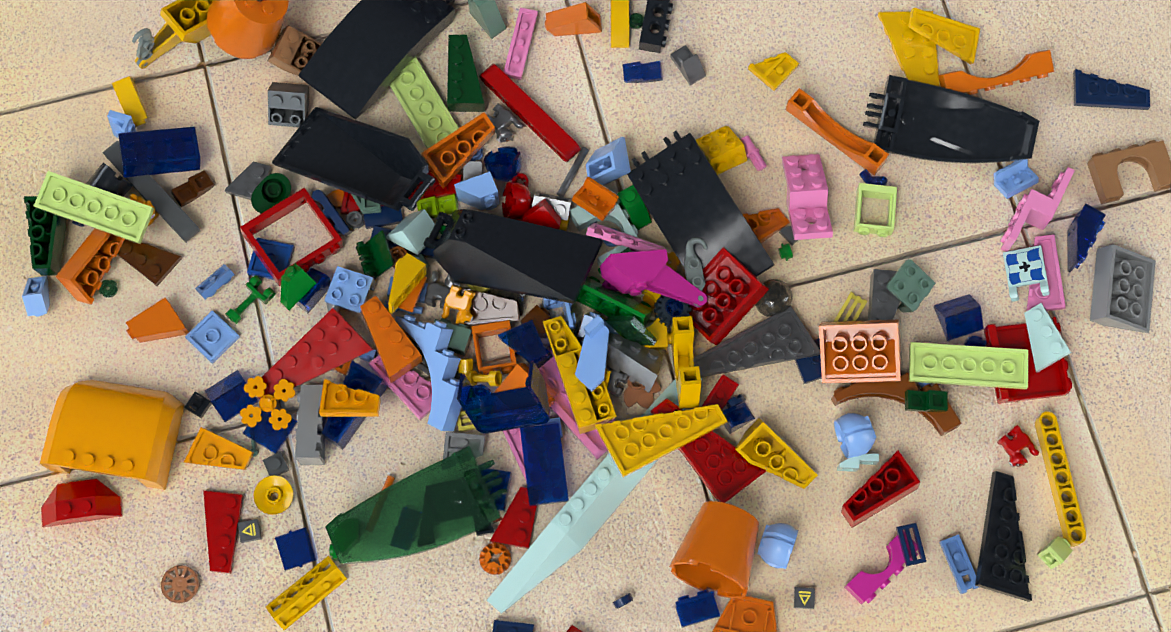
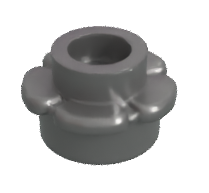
M357 211L350 212L346 217V223L351 229H359L364 224V216Z

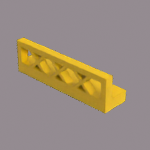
M327 556L265 607L283 630H286L345 582L347 578L332 559ZM327 565H331L327 570L323 571ZM313 578V581L307 584V582ZM295 591H298L295 596L291 597ZM279 604H282L275 612L273 611Z

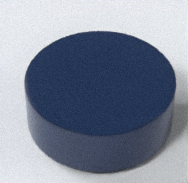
M628 593L614 601L613 604L618 609L633 601V597Z

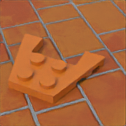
M749 596L731 598L712 632H777L773 602Z

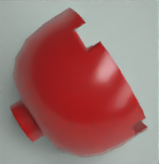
M507 182L503 191V196H506L505 203L502 202L503 217L515 220L521 219L523 214L532 208L534 197H531L530 190L522 183Z

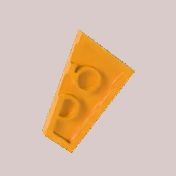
M201 427L184 463L246 470L254 452Z

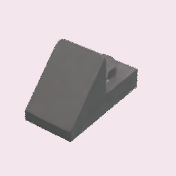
M686 45L670 54V58L690 86L706 77L698 55H693Z

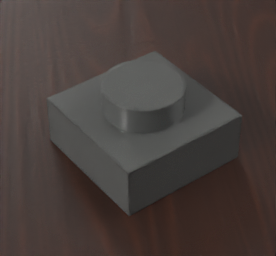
M281 452L263 460L269 476H279L289 471Z

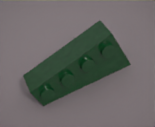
M24 196V203L27 209L25 213L29 226L27 230L31 242L32 269L42 276H56L61 270L67 218L34 207L37 196Z

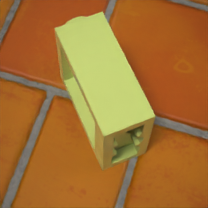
M859 183L856 191L853 232H858L860 235L877 234L879 237L892 235L895 223L897 187ZM862 197L889 200L887 226L860 223Z

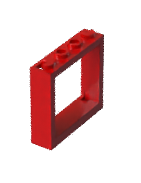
M305 188L240 226L243 237L279 287L281 286V276L285 273L286 269L279 273L254 238V234L307 203L333 240L300 259L296 264L305 272H308L310 267L315 264H321L325 261L326 257L331 254H337V251L343 247L342 238Z

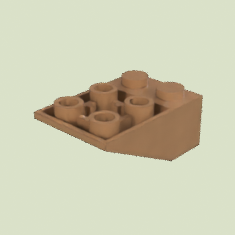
M288 25L281 31L267 61L286 72L299 76V73L321 46V43Z

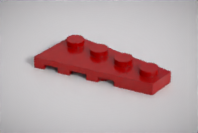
M203 490L209 568L211 572L231 574L243 495Z

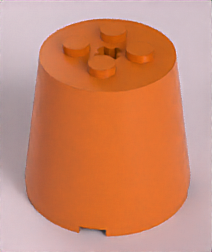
M213 0L206 18L208 31L211 32L216 45L224 52L237 58L254 59L268 53L276 44L288 9L289 0Z
M716 501L703 503L669 567L672 568V574L686 584L706 592V589L717 591V596L744 597L750 580L759 521L747 511L732 504Z

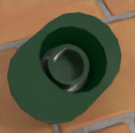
M272 173L266 176L251 194V204L255 211L262 214L288 198L291 193L289 179L281 173Z

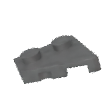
M253 161L226 187L225 192L251 200L252 192L266 176L271 174L272 167Z
M446 432L442 470L482 456L485 435Z

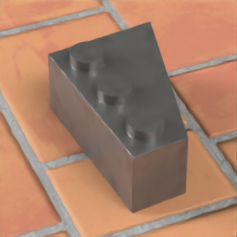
M873 270L870 277L868 321L893 320L900 301L886 286L897 271Z
M609 332L606 365L617 373L622 371L628 375L631 382H639L645 386L644 390L649 393L658 376L663 354L657 350L644 347L638 342L625 339L621 335Z

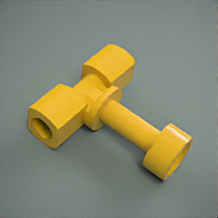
M473 358L460 359L458 373H462V385L468 387L465 398L474 397V386L478 382H488L490 386L496 387L501 385L502 374L500 371H490L489 375H481L473 370Z

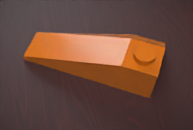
M779 208L759 211L756 214H743L761 243L790 223Z

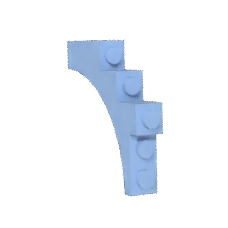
M407 314L404 317L396 316L395 321L415 340L422 350L428 365L432 386V402L427 424L441 431H454L468 387L462 385V381L454 378L461 358L454 356L453 351L447 350L453 329L446 327L447 324L438 320L435 323H426L423 321L417 322L414 316Z

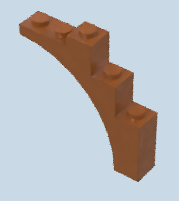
M901 373V381L851 382V386L847 388L843 386L835 390L831 401L836 406L848 400L863 397H879L894 400L905 405V391H919L914 382H909V373L904 375ZM928 384L920 389V391L925 392L928 390L941 391L938 384L933 386ZM949 402L948 411L918 412L934 426L941 437L962 424Z

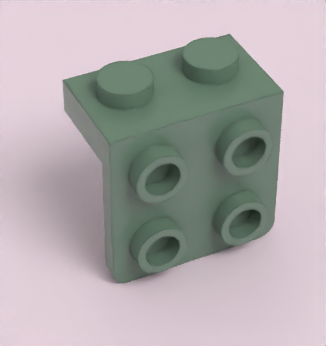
M907 259L887 283L886 287L902 302L898 309L903 313L914 312L919 307L922 300L930 293L936 283L911 259Z

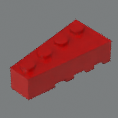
M899 450L843 504L841 513L851 528L918 489L920 480Z

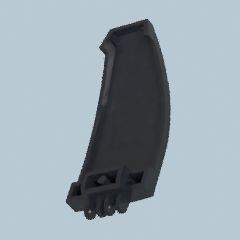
M893 75L887 77L883 95L869 93V97L880 99L882 103L881 106L873 103L867 104V108L878 110L880 113L866 111L865 115L878 118V122L875 124L866 121L863 122V126L876 129L873 143L887 153L928 161L969 164L1010 162L1032 158L1040 121L1023 111L1018 112L969 94Z

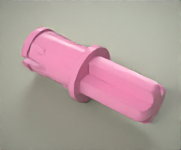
M745 136L741 138L746 156L751 160L756 170L761 171L765 169L766 163L759 154L760 150L754 146L750 137Z

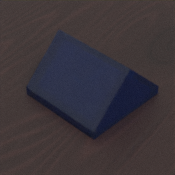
M312 267L306 273L316 284L296 303L307 313L327 293L331 284L328 275Z
M970 294L933 306L947 341L984 329L981 306Z
M238 370L205 390L209 400L225 423L240 414L241 409H247L248 405H254L258 402L256 397L251 398L249 393L244 391V385L247 383Z

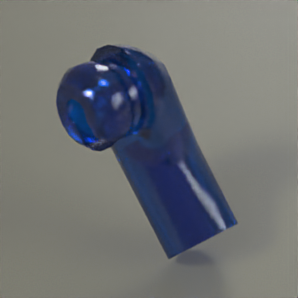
M867 169L859 174L866 184L887 185L886 177L871 176Z

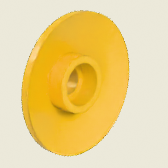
M265 477L255 487L254 502L257 508L265 514H280L287 510L292 503V486L283 477ZM277 493V494H278V498L275 499V500H272V499H271L272 494Z

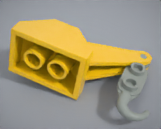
M176 0L161 8L160 15L166 23L153 38L150 29L144 28L138 31L132 39V42L135 43L139 38L135 63L140 69L146 68L154 60L182 41L196 44L209 37L211 32L208 31L206 18L213 0Z

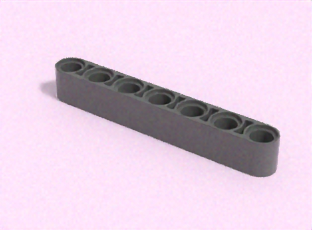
M118 141L102 152L146 201H151L155 211L185 243L200 231L188 215Z

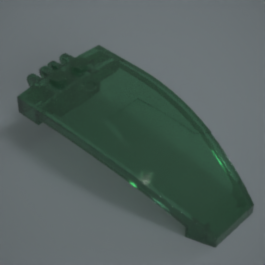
M468 446L451 454L452 456L389 486L344 514L340 513L325 526L340 564L378 562L419 554L457 541L503 520L494 499L506 494L507 490L500 489L494 493L490 491V488L503 482L502 478H497L487 483V481L499 476V472L492 471L485 476L482 473L483 470L495 464L494 460L479 465L472 448Z

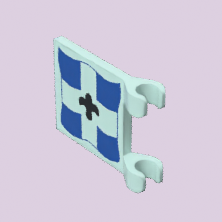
M1041 245L1003 252L1009 295L1012 302L1019 300L1017 287L1040 283L1042 295H1050Z

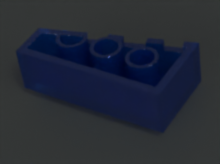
M352 360L348 375L345 376L343 381L344 385L354 390L360 389L381 397L388 387L384 380ZM328 417L322 434L328 441L343 450L366 417Z

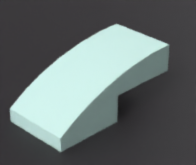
M863 454L858 457L849 458L837 466V471L857 472L859 464L876 465L879 462V454Z

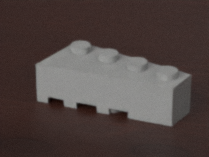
M301 385V390L297 393V401L300 403L299 410H297L298 428L296 429L295 459L300 465L325 464L326 417H321L319 414L323 385Z

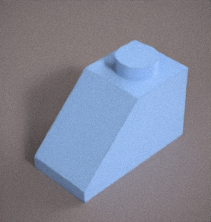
M47 276L28 278L22 298L28 316L39 317L48 312L50 299Z

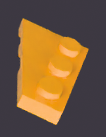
M324 379L319 414L321 417H379L381 398L379 395L360 389L354 390L344 384L338 385Z

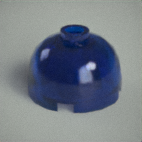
M510 146L500 147L498 152L493 153L490 151L485 155L484 164L487 172L490 171L493 179L508 182L519 174L522 167V158L517 148Z

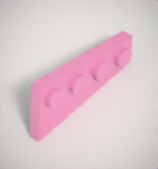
M1055 235L1035 237L1034 246L1041 245L1050 295H1042L1040 283L1029 285L1027 311L1040 303L1043 304L1046 311L1065 309Z

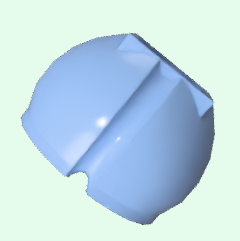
M848 413L834 421L837 440L842 442L840 448L846 458L858 457L868 453L877 438L868 416L864 417L860 414Z
M786 523L766 525L757 554L769 566L786 569L799 530Z

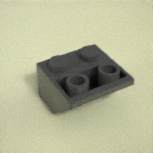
M272 82L268 89V125L300 127L308 115L309 85Z

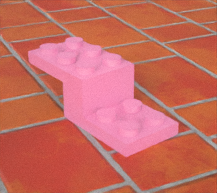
M809 154L782 157V165L787 183L786 204L794 240L833 238V230L827 210L828 187L820 155Z
M1067 167L1064 173L1060 172L1051 186L1050 194L1047 196L1031 189L1028 195H1023L1015 209L1014 216H1012L1008 223L1007 231L1004 232L1000 240L1003 243L1001 250L1009 251L1016 241L1024 222L1044 230L1053 218L1075 170Z

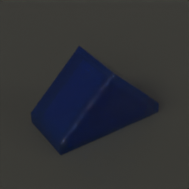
M745 402L722 411L727 419V423L724 426L729 434L755 419Z

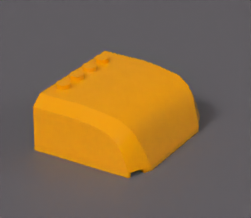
M97 380L79 381L69 385L60 392L57 398L40 464L53 472L70 474L71 469L101 473L137 479L146 487L165 490L185 405L165 391Z

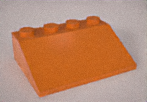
M899 319L821 322L819 325L822 383L901 381Z

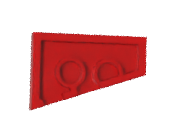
M525 487L519 488L490 542L529 549L540 490Z

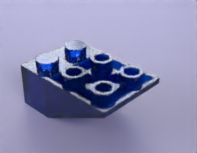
M1086 203L1077 213L1067 230V271L1069 273L1074 268L1078 269L1080 264L1084 262L1089 248L1093 246L1097 239L1098 232L1102 230L1106 223L1103 221L1106 214Z

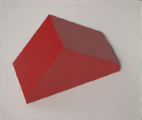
M543 199L523 214L522 221L560 229L561 217L546 199Z

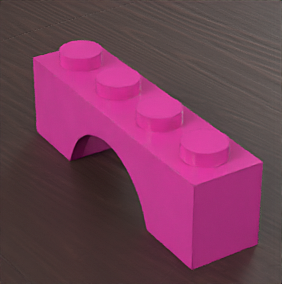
M902 530L910 561H912V556L910 553L906 534ZM898 535L886 546L889 562L883 572L868 574L860 571L844 587L860 604H863L865 601L869 604L877 596L874 592L879 587L883 590L891 582L888 578L892 574L897 576L904 569L902 565L905 561ZM912 540L913 545H914V549H915V553H916V556H917V555H918V553L916 552V551L918 550L917 544Z

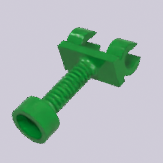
M257 275L253 276L245 284L247 289L252 292L238 308H230L225 313L234 324L241 320L240 315L257 298L266 305L276 294L270 287L263 294H260L256 288L262 281Z

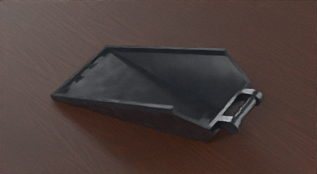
M318 107L312 110L272 161L275 166L397 211L402 206L414 211L417 207V202L427 189L436 182L431 175L427 174L429 172L428 164L409 138ZM422 181L423 183L415 192V194L411 197V199H408Z
M460 209L454 210L452 216L439 212L436 217L437 222L423 244L429 249H434V259L453 278L454 282L575 304L603 240L484 212ZM443 224H447L439 241H435Z

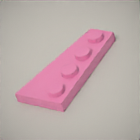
M597 223L589 226L586 235L609 241L618 246L629 247L635 252L666 249V247Z
M379 355L369 363L372 370L420 421L430 413L432 402V386L430 381L428 382L419 376L420 374L410 370L393 383H390Z

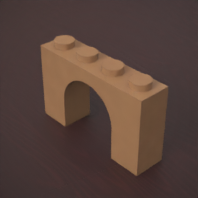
M1152 140L1142 146L1135 144L1124 150L1118 148L1107 154L1097 153L1087 163L1101 205L1119 201L1124 195L1117 174L1118 165L1124 162H1135L1141 165L1149 175L1154 192L1171 188V160L1164 141L1156 142V140Z

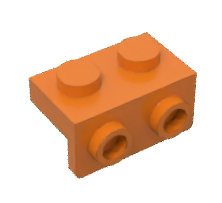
M587 177L583 186L573 195L571 201L603 221L614 210L619 196L592 178Z

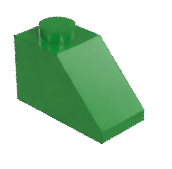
M634 185L617 193L620 208L622 210L625 209L629 216L628 221L636 227L637 231L652 223L645 204Z
M296 263L289 266L281 276L280 303L289 311L316 284Z

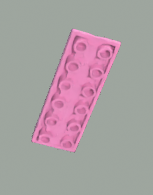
M549 349L531 364L529 368L557 393L554 397L555 402L550 408L598 460L608 450L596 429L579 434L553 352Z

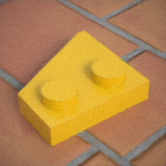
M784 52L776 57L764 59L763 62L752 63L748 66V70L775 91L796 70L799 63Z

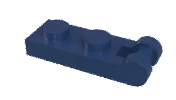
M321 190L313 191L312 198L322 204L324 215L328 219L332 218L335 223L333 227L336 232L344 236L352 233L327 195Z

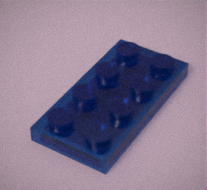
M559 423L520 428L529 507L568 502Z

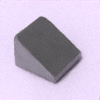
M469 161L463 167V181L483 174L482 161Z

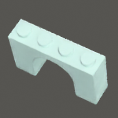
M618 199L614 210L603 221L612 222L623 233L638 238L636 227L630 225L628 221L629 216L625 209L621 210L618 205L620 203ZM579 205L570 210V218L579 232L587 228L588 225L601 221ZM617 246L599 256L597 259L599 267L610 254L620 253L627 247Z

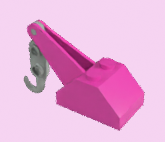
M691 238L687 242L684 260L686 279L666 265L668 261L666 249L610 254L600 265L601 276L623 294L636 296L642 294L646 289L700 308L707 302V296L702 292L705 286L701 261L696 256L693 245L699 243L705 250L708 247L701 238Z

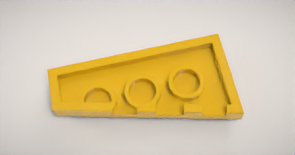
M917 8L911 9L908 22L909 28L968 64L974 63L980 28Z

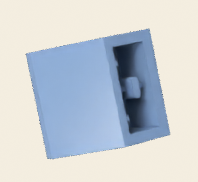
M620 137L595 150L586 163L588 177L601 185H606L631 172L625 137Z

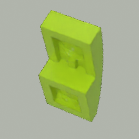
M455 194L440 198L433 196L417 202L418 211L425 209L431 219L436 218L439 212H444L451 216L454 210H459Z

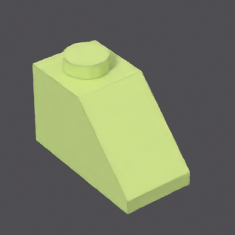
M1058 536L1037 555L1050 569H1053L1062 564L1073 550L1066 539Z

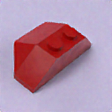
M98 479L57 484L41 507L42 527L122 517L121 497Z

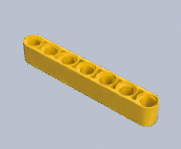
M1043 412L1035 420V429L1063 538L1069 542L1070 547H1075L1085 541L1086 531L1057 418L1052 412ZM1042 418L1049 421V426L1042 423ZM1047 437H1051L1054 440V445L1047 442ZM1056 456L1059 459V464H1055L1051 457ZM1056 475H1061L1064 483L1058 482ZM1061 494H1066L1069 502H1064ZM1066 513L1073 515V522L1066 518ZM1072 532H1075L1078 535V541L1072 539Z

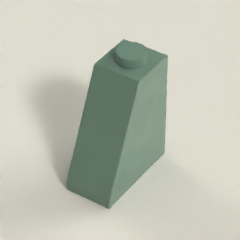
M468 0L470 14L491 39L506 30L495 0Z

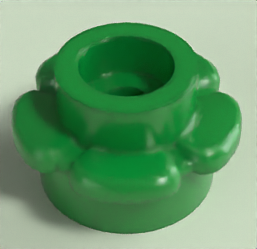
M782 243L778 251L781 259L785 258L788 261V259L793 258L789 243L785 245Z

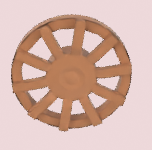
M182 565L170 568L165 572L161 581L163 595L174 603L188 602L196 595L199 588L197 574L191 568ZM178 569H184L181 576H179ZM187 570L190 573H192L188 577L184 578ZM173 571H175V578L170 575ZM169 577L172 582H165L166 578ZM194 577L195 583H189L188 580ZM165 585L172 586L168 590H165ZM189 586H195L193 592L188 589ZM174 590L175 592L171 598L168 596V593ZM185 591L190 594L187 598H184L183 592ZM177 593H180V600L175 599Z

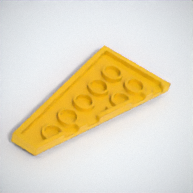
M911 11L878 12L877 16L884 26L885 34L889 37L893 52L906 78L940 87L936 44L908 27Z
M716 404L691 410L674 411L667 414L661 413L630 420L595 424V428L622 477H625L726 424L727 419L719 405Z

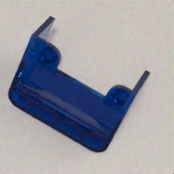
M534 361L530 362L529 375L526 378V387L492 393L485 385L472 386L465 374L460 376L457 400L476 430L481 433H493L545 424L550 419L546 383Z

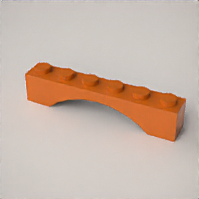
M1043 50L1026 54L1014 68L995 77L980 78L963 71H953L938 76L941 87L972 95L978 93V89L984 88V91L996 89L995 85L1002 84V87L1013 85V81L1017 80L1020 83L1031 81L1030 77L1037 76V79L1048 77V73L1054 72L1050 50Z
M800 88L788 100L786 111L875 176L885 164L889 156L887 152L875 143L866 141L843 128L818 105L814 98Z

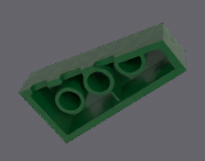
M448 35V111L486 112L467 35Z

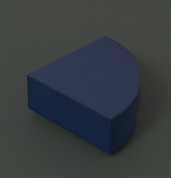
M739 394L737 397L728 400L727 407L732 411L745 402L746 399L742 394Z

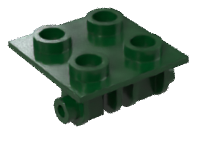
M383 230L365 244L363 241L356 243V250L358 256H360L359 260L362 261L361 266L364 275L373 277L375 280L394 265Z

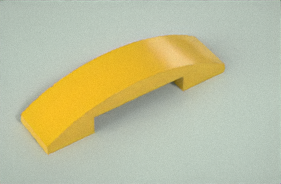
M611 0V48H629V0Z

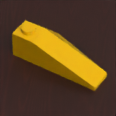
M760 418L745 431L735 448L750 464L760 467L803 489L818 476Z

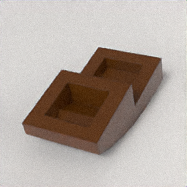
M205 170L189 177L188 182L172 189L171 194L180 207H183L213 188L214 183Z

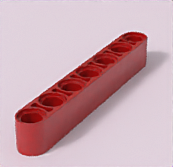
M490 65L479 75L481 81L563 161L568 162L581 150L577 142L497 65Z

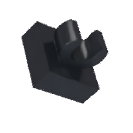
M194 392L184 408L202 419L212 402L199 393Z

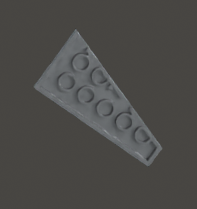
M790 306L694 357L693 360L694 367L699 366L700 377L702 378L820 355V350Z

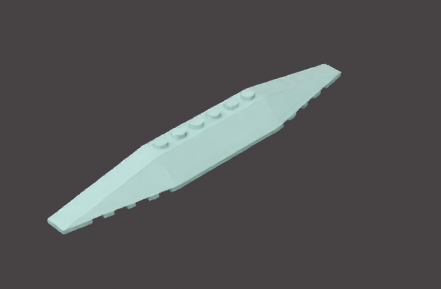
M675 379L641 417L653 415L650 411L665 399L670 400L679 407ZM609 453L547 525L486 601L502 614L560 566L578 554L657 460L622 477Z

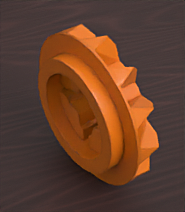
M492 543L486 545L480 552V565L489 574H501L510 566V552L503 544ZM490 552L500 555L498 558L500 565L496 564V562H490L492 559Z

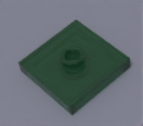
M609 316L606 320L625 339L638 342L640 345L654 346L657 342V339L634 316Z

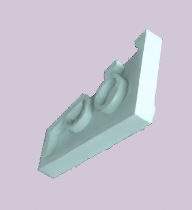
M1042 303L1024 313L1036 372H1040L1072 353Z

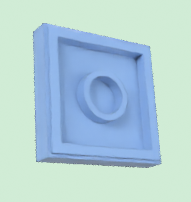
M212 310L185 338L213 364L240 336Z

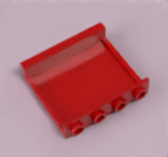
M1053 317L1052 321L1061 333L1060 323L1057 322L1056 317ZM1026 323L998 327L995 324H990L985 327L984 335L987 347L1028 350V388L994 387L997 404L1066 396L1071 392L1072 381L1068 378V362L1064 357L1040 372H1036Z

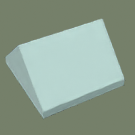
M423 209L408 214L386 236V239L418 255L425 248L423 243L429 237L435 223L426 210Z

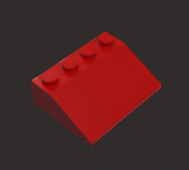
M724 247L703 269L705 286L702 292L706 294L707 302L700 308L692 305L689 306L691 308L689 314L692 316L693 326L709 342L718 345L769 290ZM673 302L672 305L679 311V306Z

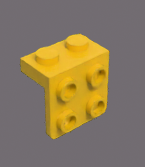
M729 126L721 127L696 139L717 175L747 161L744 144Z

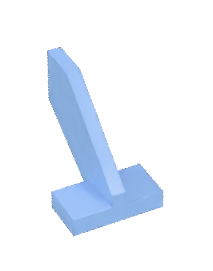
M599 315L584 327L585 337L575 376L591 392L605 380L609 329L605 326L603 319Z

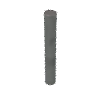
M582 147L558 190L557 195L559 197H564L589 151L586 147Z

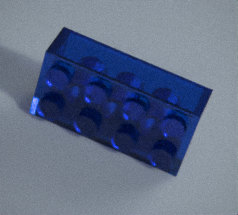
M195 126L118 133L124 178L200 170L201 158Z

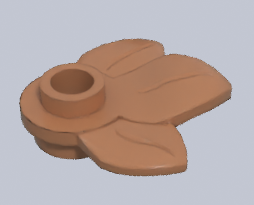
M628 379V388L624 391V402L628 408L638 403L641 407L648 409L653 404V394L661 391L658 382L655 381L648 393L644 390L645 386L642 384L635 386Z

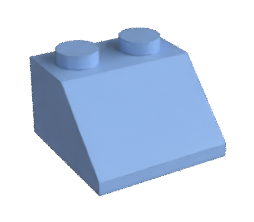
M490 171L454 184L456 196L460 202L480 210H492L500 204L498 190Z

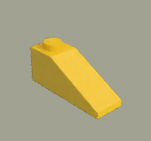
M408 253L403 258H400L395 265L388 302L390 314L396 311L426 275V264Z

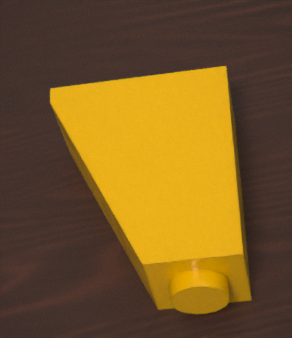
M132 76L113 82L112 86L124 113L132 116L135 127L145 124V119L148 118V115Z

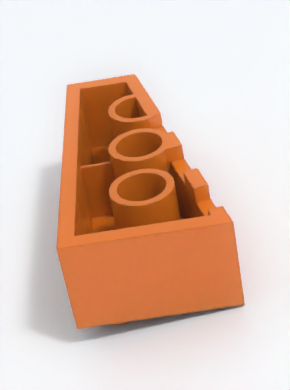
M484 112L422 152V157L427 162L428 168L443 189L495 134V126Z
M94 228L55 277L77 301L92 305L94 301L93 296L96 290L100 289L102 285L101 280L105 272L108 273L111 268L110 262L113 257L117 256L125 239Z
M374 296L360 306L362 316L389 381L393 383L422 362V355L377 296Z

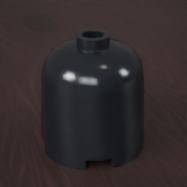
M104 162L86 183L87 185L122 197L132 188V185L119 175L117 178L115 176L116 172Z

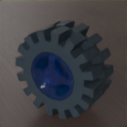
M661 295L654 304L656 307L654 313H657L655 317L660 319L659 322L661 324L665 323L664 326L668 327L671 325L672 327V317L690 316L691 308H689L690 305Z

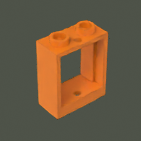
M510 320L471 326L479 374L489 375L490 371H500L503 374L510 373L517 365ZM507 333L511 362L483 367L478 338Z

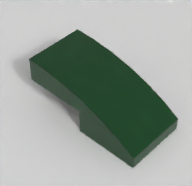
M905 391V411L946 412L948 411V392Z

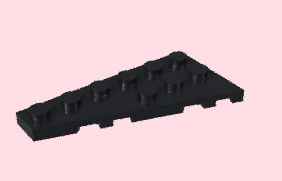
M994 471L992 472L975 586L1030 602L1032 601V595L1029 594L1028 583L1030 582L1029 575H1026L1025 569L1026 555L1022 531L1019 530L1018 521H1020V516L1016 510L1015 501L1017 496L1014 477Z

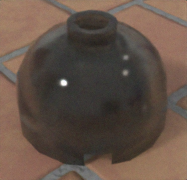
M768 279L762 282L769 290L755 304L757 310L766 317L786 311L791 306L793 300L790 287L779 279Z

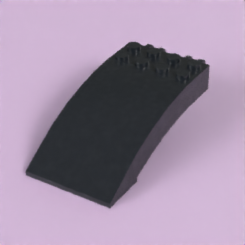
M361 0L324 40L299 73V77L356 120L380 98V95L410 61L453 22L455 8L452 5L455 0Z
M677 130L674 131L673 136L677 141L673 144L669 138H663L667 148L652 158H649L647 153L643 151L641 154L645 162L641 165L635 157L631 159L636 168L627 175L683 266L686 256V244L691 238L695 237L704 240L708 247L705 250L699 243L693 245V250L701 261L702 270L723 247L756 277L774 266L773 261L691 133L681 138Z

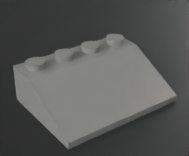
M1114 244L1098 248L1090 321L1103 326L1149 333L1156 260Z

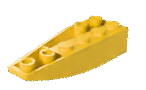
M562 316L543 321L579 434L595 430V424H606L616 418L605 382L603 381L591 392L575 376L582 346Z

